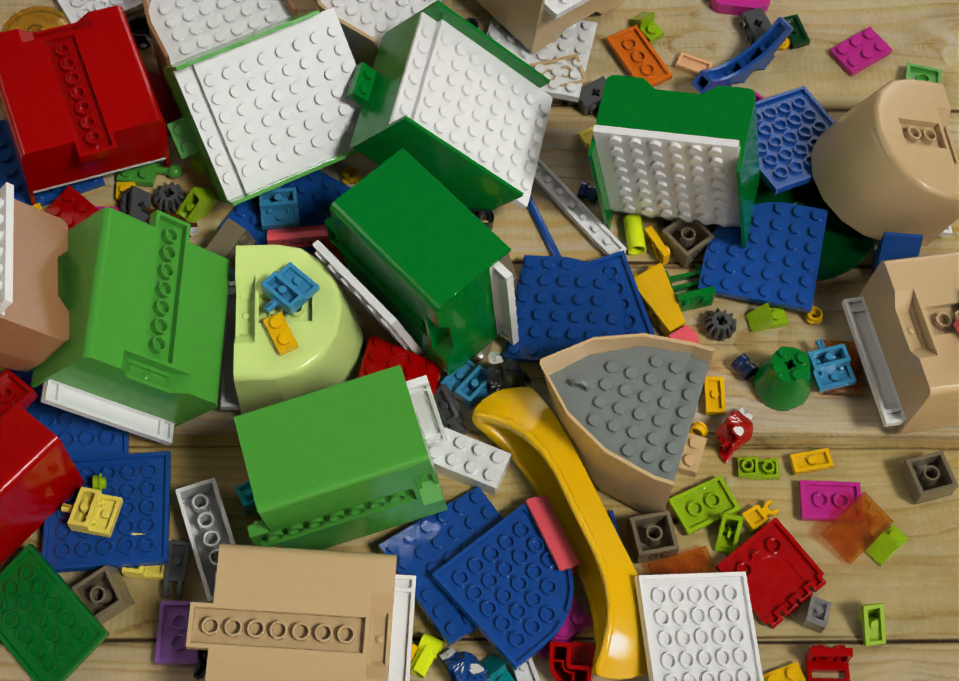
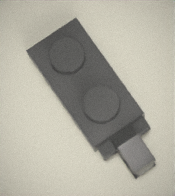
M442 384L436 389L434 395L440 418L445 427L465 435L467 430L463 424V415L447 384Z

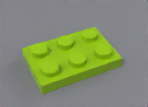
M721 475L668 499L670 508L687 536L719 522L723 512L736 514L741 510Z

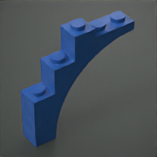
M779 17L749 48L720 66L701 70L691 84L701 94H704L718 85L732 86L734 82L744 83L755 69H766L774 59V53L794 28L783 17Z

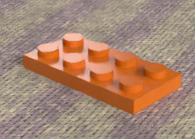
M637 25L606 37V43L631 77L645 78L653 87L672 79V73Z

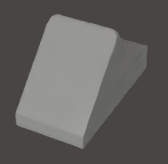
M812 595L801 625L822 633L828 623L831 602Z

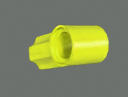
M424 633L419 642L418 651L411 662L410 672L419 678H425L434 659H437L441 653L444 641Z

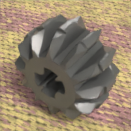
M164 182L163 187L158 186L157 191H154L155 205L158 206L160 211L165 209L166 213L170 210L175 213L176 208H179L185 200V191L181 189L179 184L174 185L173 182L169 185Z
M717 308L715 312L711 311L705 317L704 330L708 331V336L713 335L714 340L720 338L723 342L726 337L730 339L736 331L735 325L737 321L733 318V313L727 314L726 309L721 312Z

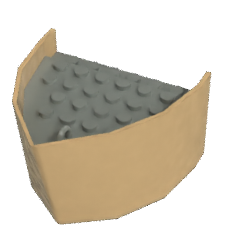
M638 333L593 337L540 360V366L559 422L573 444L589 478L602 492L642 513L651 514L665 511L677 472L696 477L707 438L689 433L715 348L690 341Z

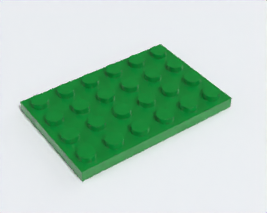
M28 544L0 573V640L34 681H65L110 635L33 544Z

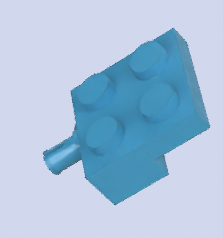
M281 186L259 195L262 230L300 227L296 187L281 189Z
M289 262L278 273L274 271L261 283L262 292L271 299L263 309L269 314L278 306L289 315H292L320 290L319 285Z
M823 339L816 340L815 343L818 350L810 351L807 355L809 356L811 376L818 393L855 384L857 380L850 366L851 358L845 344L826 348Z
M468 360L463 367L458 368L450 376L447 375L440 383V385L447 384L451 394L470 409L481 398L485 399L491 395L488 392L490 384L487 382L489 370L481 364L476 365L471 360Z

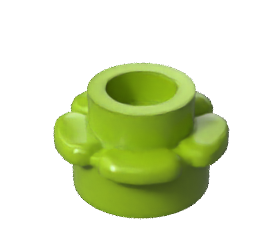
M99 473V475H93V489L101 490L102 492V489L107 487L106 477H102V473Z

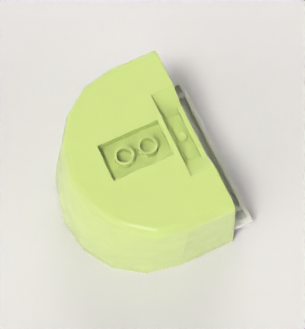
M278 244L236 245L235 281H229L223 342L221 410H241V414H245L356 379L366 348L358 314L351 298L324 262L302 248ZM289 262L319 285L320 290L292 315H289L278 306L269 314L263 309L271 299L262 292L261 283L274 271L278 273ZM282 312L299 347L282 356H279L263 324V319Z

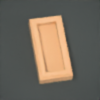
M681 52L675 64V69L697 76L701 70L713 68L714 63Z

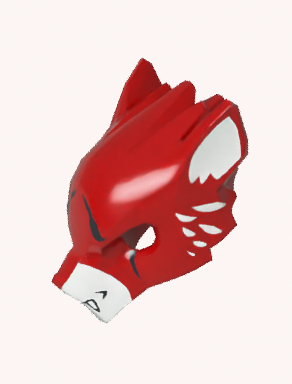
M743 408L730 412V415L715 433L721 445L718 452L725 464L730 460L733 452L747 443L753 434V423L751 422L753 415Z

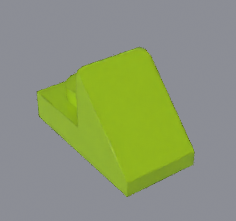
M642 12L629 19V22L632 26L637 25L649 43L652 44L663 38L664 32L654 22L655 12Z
M768 303L746 314L751 332L785 327L789 323L784 308H770Z
M893 524L872 543L865 553L881 566L909 538Z
M884 603L862 605L857 619L862 623L863 644L865 646L886 644Z

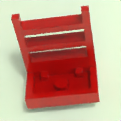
M813 645L804 655V660L806 661L805 672H807L806 681H850L848 662L853 657V649L846 648L845 645H835L833 648L825 647L824 645ZM812 672L844 673L845 679L812 678Z

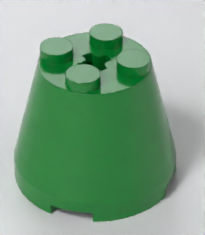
M782 346L759 364L758 369L754 373L752 384L753 390L755 389L756 394L765 406L777 411H789L806 402L812 388L810 362L807 353L794 347Z

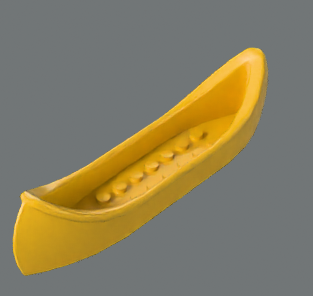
M515 387L492 393L474 409L472 421L477 428L503 451L511 453V460L529 480L537 495L547 496L581 563L576 573L589 603L594 627L593 674L615 680L631 679L644 675L648 672L634 579L638 575L573 444L554 413L533 388Z

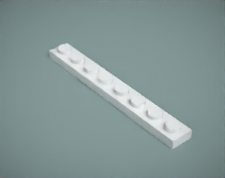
M539 158L534 177L537 185L606 256L623 250L626 253L627 248Z

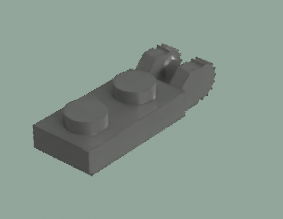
M169 541V565H165L163 598H168L170 594V583H177L175 596L176 599L181 600L191 542Z

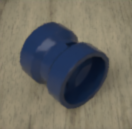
M582 181L577 197L579 199H587L590 203L595 204L598 198L595 185L592 186L588 182Z
M746 353L737 357L731 364L735 371H739L740 377L743 380L752 377L758 369L755 363L749 361L750 358Z

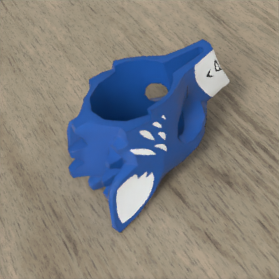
M451 647L439 655L451 681H489L485 674L488 670L481 665L478 658L473 654L465 651L458 653Z

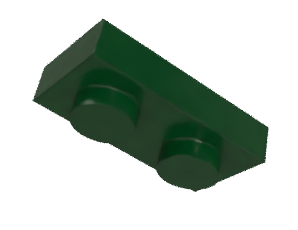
M798 14L783 17L794 28L787 37L790 39L792 48L795 49L809 45L810 39Z

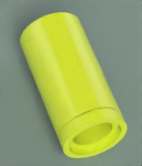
M639 214L625 216L623 224L628 253L630 255H641L647 250L642 218Z

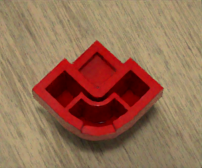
M574 640L550 641L549 668L553 677L557 681H593L592 664L595 643Z

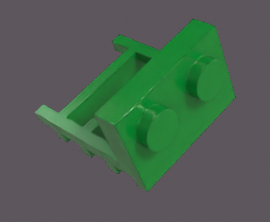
M699 263L695 264L697 271L669 277L667 270L665 271L674 294L675 292L698 288L699 281L672 286V283L697 277L700 279L701 268ZM714 286L679 293L675 297L681 312L711 306L716 291Z

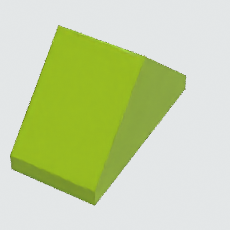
M723 512L718 525L714 551L731 554L736 550L744 519L743 516Z

